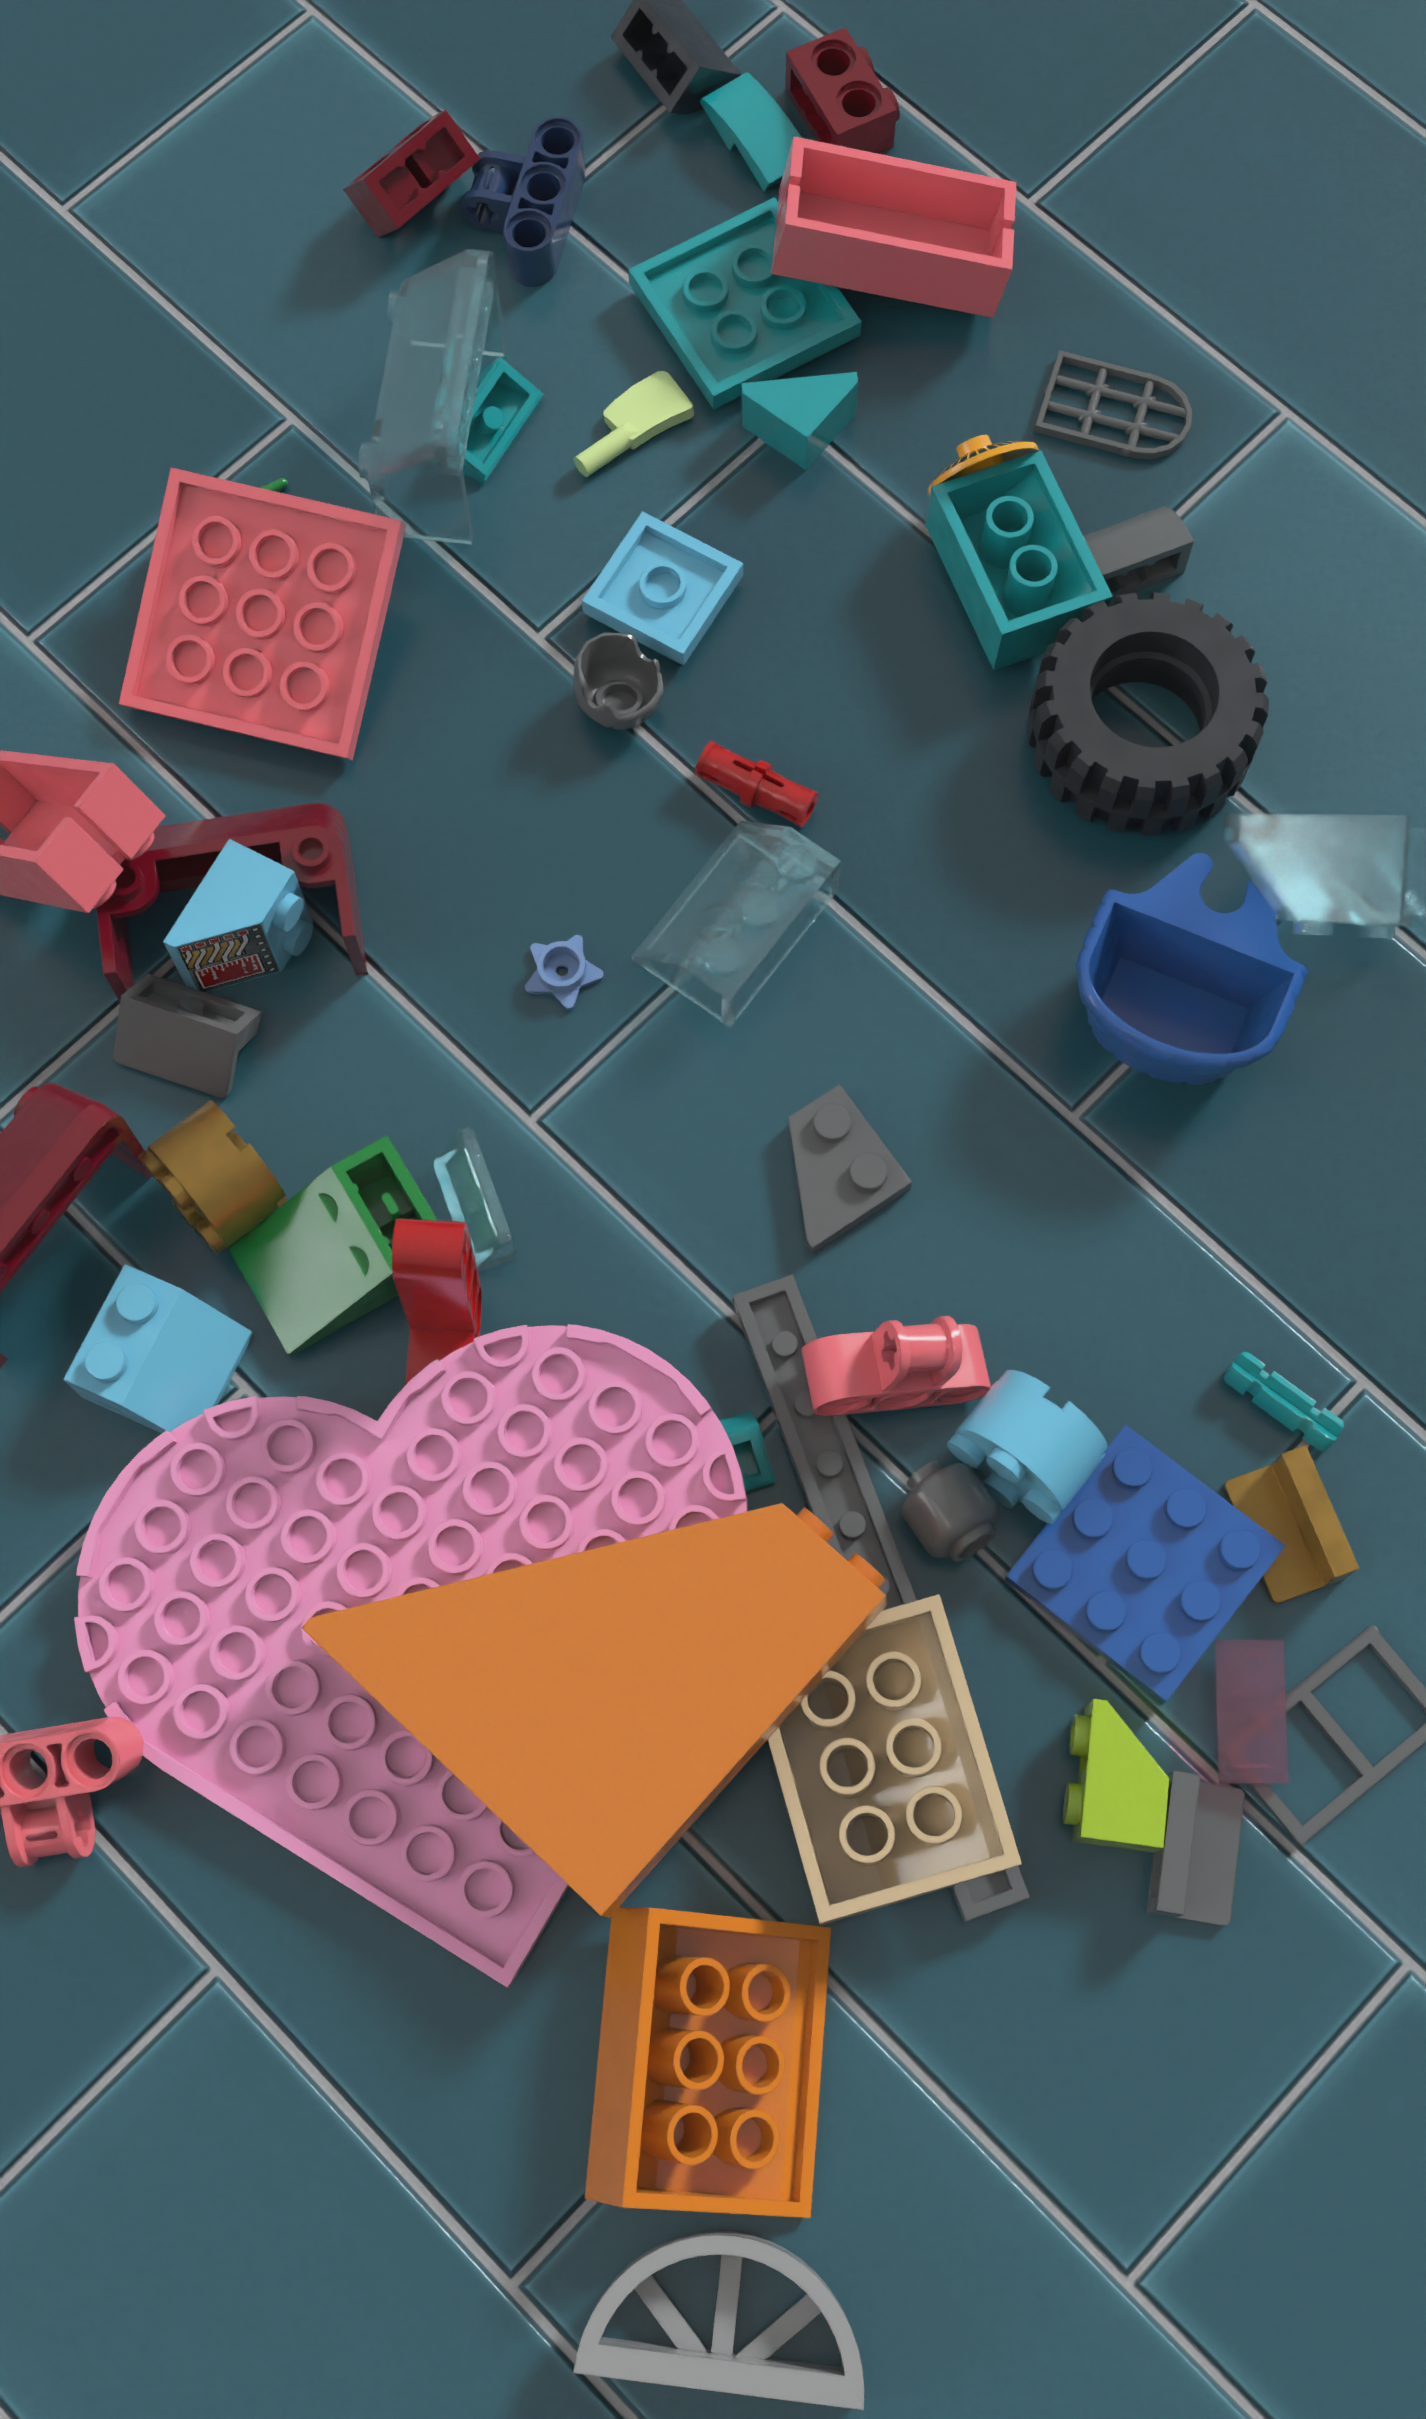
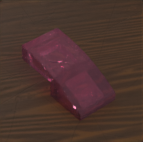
M1216 1640L1219 1783L1289 1784L1284 1640Z

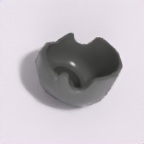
M604 632L585 641L575 658L573 692L578 705L586 715L606 728L611 727L615 730L638 726L653 717L663 699L664 689L662 675L659 672V661L656 658L653 660L648 659L640 651L637 639L630 634Z

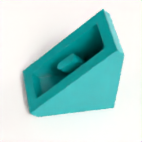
M857 372L741 383L742 427L804 470H807L856 416Z

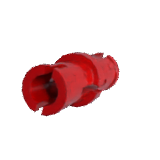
M712 740L705 746L695 768V776L717 784L731 791V793L740 796V803L752 809L758 805L784 817V819L795 823V825L801 828L808 822L818 801V792L784 778L773 771V765L763 760L755 763L731 752Z

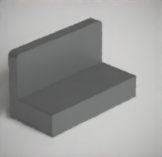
M147 974L121 995L113 1059L119 1064L219 1098H225L232 1091L238 1052L258 1033L261 1011Z
M1172 1771L1167 1774L1169 1777L1164 1848L1153 1854L1146 1913L1226 1926L1231 1921L1245 1794L1239 1788L1200 1782L1201 1775Z

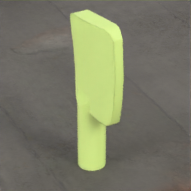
M657 371L630 387L604 410V421L612 432L575 456L574 463L579 472L584 477H588L629 448L635 449L668 428L691 419L694 416L693 404L668 372Z

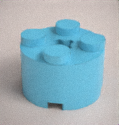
M1006 1370L955 1431V1434L948 1441L947 1447L963 1463L968 1464L972 1468H978L986 1476L982 1483L994 1500L1010 1509L1019 1501L1037 1518L1048 1524H1053L1100 1465L1102 1458L1106 1455L1104 1452L1108 1448L1107 1442L1094 1423L1070 1401L1061 1409L1053 1402L1043 1398L1051 1387L1026 1373Z

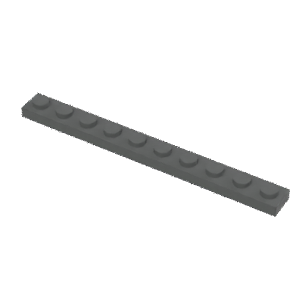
M793 1274L732 1295L734 1308L810 1512L818 1517L834 1534L827 1543L847 1561L854 1553H857L884 1577L886 1581L879 1587L887 1598V1606L883 1610L917 1601L847 1415L821 1416L816 1415L813 1411L801 1349L807 1343L816 1340L817 1337ZM1018 1866L951 1886L963 1922L1030 1898Z

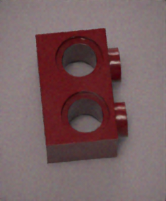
M846 27L786 52L785 91L815 141L877 154L894 148L896 121L900 118L897 99L890 88L882 87L874 74L873 63L868 51L863 46L858 47Z
M444 110L422 122L346 186L343 191L375 235L380 237L400 228L479 161L480 157L447 110Z

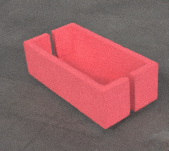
M793 137L779 189L777 229L774 240L771 274L993 318L1012 272L1014 230H1012L1015 222L1017 182Z
M0 750V826L9 834L5 841L0 838V895L89 913L92 909L106 902L116 888L115 880L123 871L120 864L124 859L134 860L151 846L155 836L153 832L166 815L114 763Z

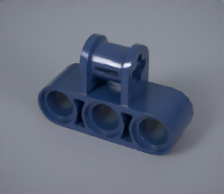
M553 116L544 119L536 126L525 157L490 150L479 152L477 155L480 157V160L472 166L474 180L471 189L462 196L460 202V212L469 223L484 230L503 233L509 274L518 284L526 287L544 285L554 277L585 181L582 131L576 122L563 116Z

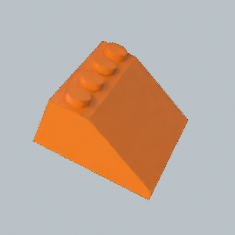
M619 1907L611 1915L585 2199L623 2208L811 2218L831 1939L830 1927L648 1907Z

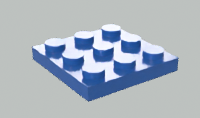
M1125 1424L1104 1452L1106 1455L1102 1458L1100 1465L1053 1524H1046L1008 1572L1005 1581L1164 1705L1286 1545Z

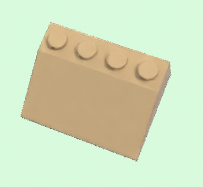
M940 1594L881 1611L768 1739L821 1925L1022 1865Z

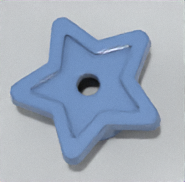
M574 935L568 941H557L549 945L533 943L530 949L537 969L526 983L525 990L529 994H553L565 1009L571 1010L575 1006L580 988L599 982L604 974L601 969L585 960L583 938L580 935ZM565 967L568 969V973L560 976L557 974V969Z

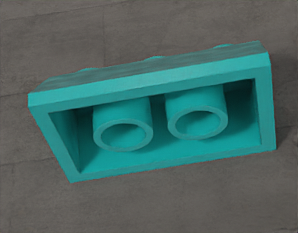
M1041 450L932 486L925 526L993 670L1044 654L1048 645L1056 642L1058 631L1070 619L1078 618L1081 621L1084 609L1099 601H1105L1107 606L1111 603L1113 596Z

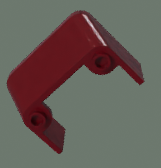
M311 803L159 826L153 832L155 836L151 846L141 856L134 860L124 859L120 864L123 871L115 880L116 888L106 902L96 908L103 974L118 1000L121 1001V995L135 985L127 917L141 914L149 909L155 902L158 893L198 887L227 841L231 839L293 870L299 885L302 887L320 888L336 885L342 937L356 975L368 974L348 829L341 813L334 807L323 803Z
M53 1082L47 1083L40 1088L35 1086L26 1091L15 1107L14 1118L0 1134V1293L111 1153L148 1179L152 1177L138 1158L145 1150L122 1116L101 1102ZM0 1353V1369L8 1360L2 1353Z

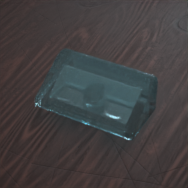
M470 1127L463 1128L458 1131L435 1157L434 1169L452 1220L467 1223L477 1269L480 1272L514 1260V1255L517 1253L474 1129L470 1130Z

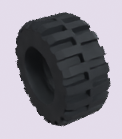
M1151 592L1150 599L1138 600L1137 593L1117 595L1113 606L1107 607L1105 601H1099L1084 609L1081 621L1078 618L1070 619L1058 631L1056 642L1049 644L1045 651L1029 710L1031 715L1027 730L1029 745L1035 749L1033 762L1040 776L1046 778L1052 775L1049 787L1051 793L1061 803H1065L1069 798L1077 805L1074 814L1084 820L1091 822L1094 816L1108 821L1107 830L1123 834L1126 826L1140 827L1141 836L1160 835L1163 825L1170 824L1172 830L1178 832L1194 826L1198 813L1202 818H1209L1223 807L1226 797L1234 796L1243 783L1263 736V727L1268 717L1269 698L1263 693L1267 685L1263 666L1259 663L1251 664L1255 650L1246 637L1241 635L1235 639L1231 634L1233 624L1219 613L1214 618L1203 613V604L1188 598L1185 604L1169 601L1170 594ZM1144 682L1158 685L1176 694L1189 706L1197 719L1200 733L1190 740L1174 746L1158 748L1140 746L1126 741L1113 733L1097 715L1092 699L1102 691L1122 683Z

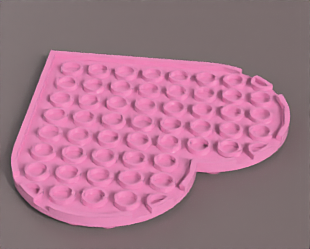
M570 1324L568 1326L549 1325L534 1327L522 1325L501 1329L474 1338V1342L453 1351L440 1361L436 1359L413 1377L390 1402L378 1421L354 1409L334 1402L306 1396L266 1398L253 1396L229 1401L203 1410V1414L183 1423L171 1432L166 1430L143 1448L121 1471L106 1492L93 1516L83 1542L76 1573L77 1576H80L78 1590V1617H74L77 1644L84 1670L90 1673L98 1695L106 1707L104 1711L107 1717H122L132 1722L138 1728L144 1741L142 1756L175 1779L507 1988L514 1982L569 1885L301 1627L311 1617L747 1512V1498L742 1472L734 1448L709 1403L693 1384L670 1363L629 1339L603 1330Z

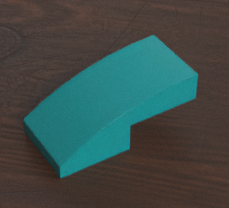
M746 72L703 97L700 103L728 150L731 151L736 147L738 148L762 190L765 192L780 183L793 137H802L781 107L763 86Z

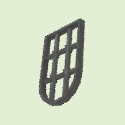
M1059 350L1049 384L1044 389L1045 397L1034 432L1112 452L1124 457L1153 460L1168 456L1182 446L1191 429L1192 408L1186 394L1175 383L1162 377ZM1064 363L1098 372L1095 385L1058 375L1061 364ZM1107 375L1144 384L1142 397L1109 389V385L1104 384ZM1055 384L1084 391L1087 396H1091L1087 411L1050 401ZM1154 387L1169 393L1181 407L1155 401L1156 398L1151 397ZM1100 396L1133 404V407L1138 409L1134 423L1101 415V411L1096 410ZM1147 408L1185 418L1184 428L1180 435L1148 427L1147 423H1143ZM1047 410L1078 418L1079 422H1083L1080 432L1044 423ZM1092 422L1125 430V433L1130 435L1128 443L1123 444L1089 435ZM1139 435L1170 442L1167 445L1156 448L1136 447Z

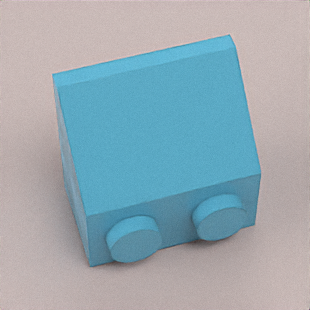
M124 1264L63 1380L82 1398L157 1432L163 1433L166 1430L171 1432L183 1423L203 1414V1410L218 1405L254 1334L249 1329L185 1290Z

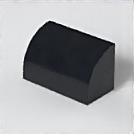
M633 0L610 36L670 113L690 114L704 109L700 103L703 97L741 76V73L682 0Z

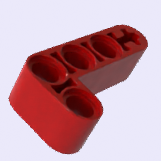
M397 1219L395 1222L392 1244V1274L410 1327L406 1384L436 1359L440 1361L453 1351L474 1342V1338L480 1337L482 1288L466 1222Z

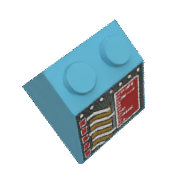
M229 839L163 943L185 985L207 993L282 972L291 956H299L308 945L313 932V920L293 870Z

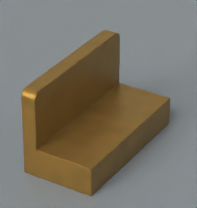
M1306 1445L1282 1453L1271 1465L1230 1479L1224 1484L1223 1491L1230 1504L1286 1545L1261 1578L1268 1597L1273 1604H1280L1345 1580L1360 1569Z

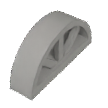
M702 2231L678 2236L653 2247L631 2262L613 2280L594 2308L583 2332L573 2371L575 2374L864 2410V2379L858 2346L850 2324L830 2288L811 2267L789 2250L769 2240L736 2231ZM705 2255H721L711 2351L705 2348L652 2274L684 2259ZM748 2258L781 2272L794 2281L806 2294L738 2353L734 2354L733 2344L742 2259ZM635 2289L675 2346L602 2337L616 2309L627 2295ZM822 2312L835 2336L842 2367L768 2357Z

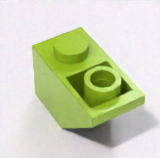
M1093 1699L1085 1706L1084 1715L1074 1714L1072 1720L1069 1753L1073 1756H1080L1078 1784L1068 1782L1066 1786L1063 1823L1074 1825L1072 1842L1152 1853L1163 1849L1169 1777L1107 1700Z

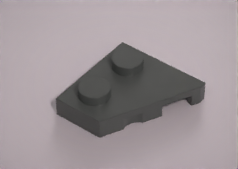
M840 1084L788 1117L789 1137L796 1169V1183L805 1228L806 1248L811 1255L911 1190L912 1181Z

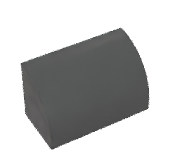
M1166 506L1083 536L1113 596L1112 599H1115L1117 595L1128 594L1184 573L1194 543L1181 518Z

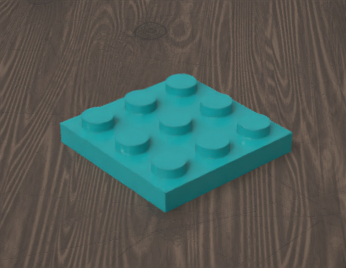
M775 197L628 269L630 286L713 410L740 397L741 383L773 380L861 336L862 321L838 287L771 274L774 240L777 229L778 201Z

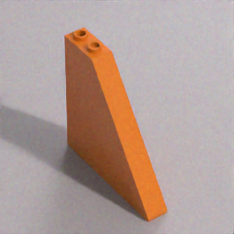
M783 1503L311 1617L301 1628L600 1916L610 1918L887 1606L886 1595L879 1589L886 1580L857 1553H854L847 1561L827 1542L834 1536L833 1532L808 1509L803 1507L795 1515Z

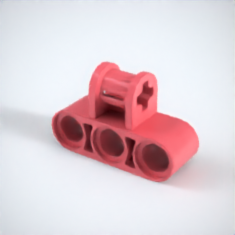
M950 1316L937 1317L929 1324L903 1326L897 1320L886 1321L874 1332L827 1336L811 1341L801 1349L813 1411L816 1415L835 1416L960 1404L983 1397L991 1388L978 1328L970 1324L957 1325Z
M106 1717L0 1735V1809L9 1855L14 1864L18 1867L33 1866L39 1857L68 1853L75 1859L88 1857L91 1854L95 1843V1823L89 1792L106 1788L130 1774L140 1764L143 1757L144 1741L140 1731L132 1722L122 1717ZM95 1739L104 1742L110 1748L112 1754L111 1768L102 1765L97 1760L94 1753ZM32 1750L40 1753L45 1759L48 1767L46 1778L34 1771L30 1762Z

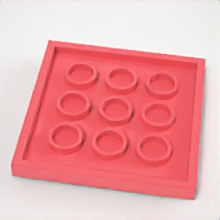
M171 468L119 704L132 709L353 761L406 524L401 520Z

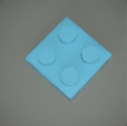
M642 511L582 599V610L584 614L620 633L634 636L637 642L684 666L743 577V563Z

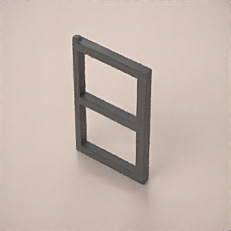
M1374 1625L1368 1626L1219 1749L1222 1757L1228 1759L1298 1846L1304 1844L1426 1742L1425 1722L1372 1766L1311 1693L1312 1690L1368 1645L1426 1713V1688L1380 1635L1378 1628ZM1298 1702L1360 1776L1303 1825H1301L1241 1751L1244 1746Z

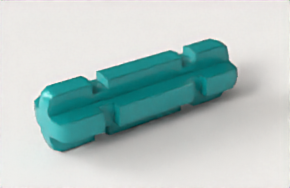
M1249 1352L1240 1353L1225 1372V1382L1242 1395L1248 1391L1254 1396L1251 1400L1254 1404L1294 1432L1296 1428L1303 1431L1302 1439L1317 1450L1326 1451L1342 1433L1344 1428L1343 1421L1326 1408L1320 1412L1314 1407L1316 1404L1314 1399L1275 1371L1271 1375L1262 1370L1265 1364Z

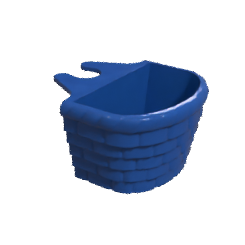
M1204 853L1193 854L1145 892L1127 894L1111 889L1106 890L1101 899L1102 903L1098 906L1092 919L1093 924L1083 940L1084 947L1078 954L1075 966L1078 970L1079 994L1082 1003L1087 1009L1088 1024L1092 1026V1033L1106 1051L1112 1052L1116 1059L1138 1072L1147 1073L1153 1078L1177 1084L1183 1082L1189 1085L1212 1083L1218 1078L1224 1079L1234 1070L1245 1068L1270 1054L1286 1029L1309 972L1308 968L1288 957L1279 944L1273 887L1267 878L1256 876L1250 879L1246 886L1244 903L1236 911L1219 913L1205 905L1201 898L1200 889L1212 871L1213 862Z

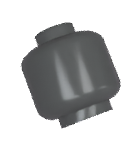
M938 1460L932 1461L917 1470L907 1480V1485L911 1491L906 1495L901 1505V1513L925 1550L932 1557L944 1558L950 1556L954 1562H960L981 1550L996 1536L997 1531L993 1525L999 1516L998 1505L968 1464L955 1463L943 1467Z

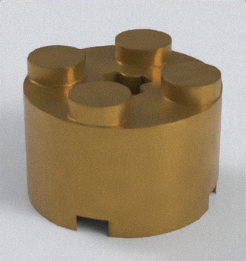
M209 1100L150 1144L148 1149L141 1153L138 1158L160 1186H164L172 1196L173 1200L171 1202L194 1231H198L204 1241L217 1255L260 1224L286 1203L288 1199L285 1197L286 1194L258 1153L250 1143L246 1144L235 1131L230 1132L236 1126L213 1101Z

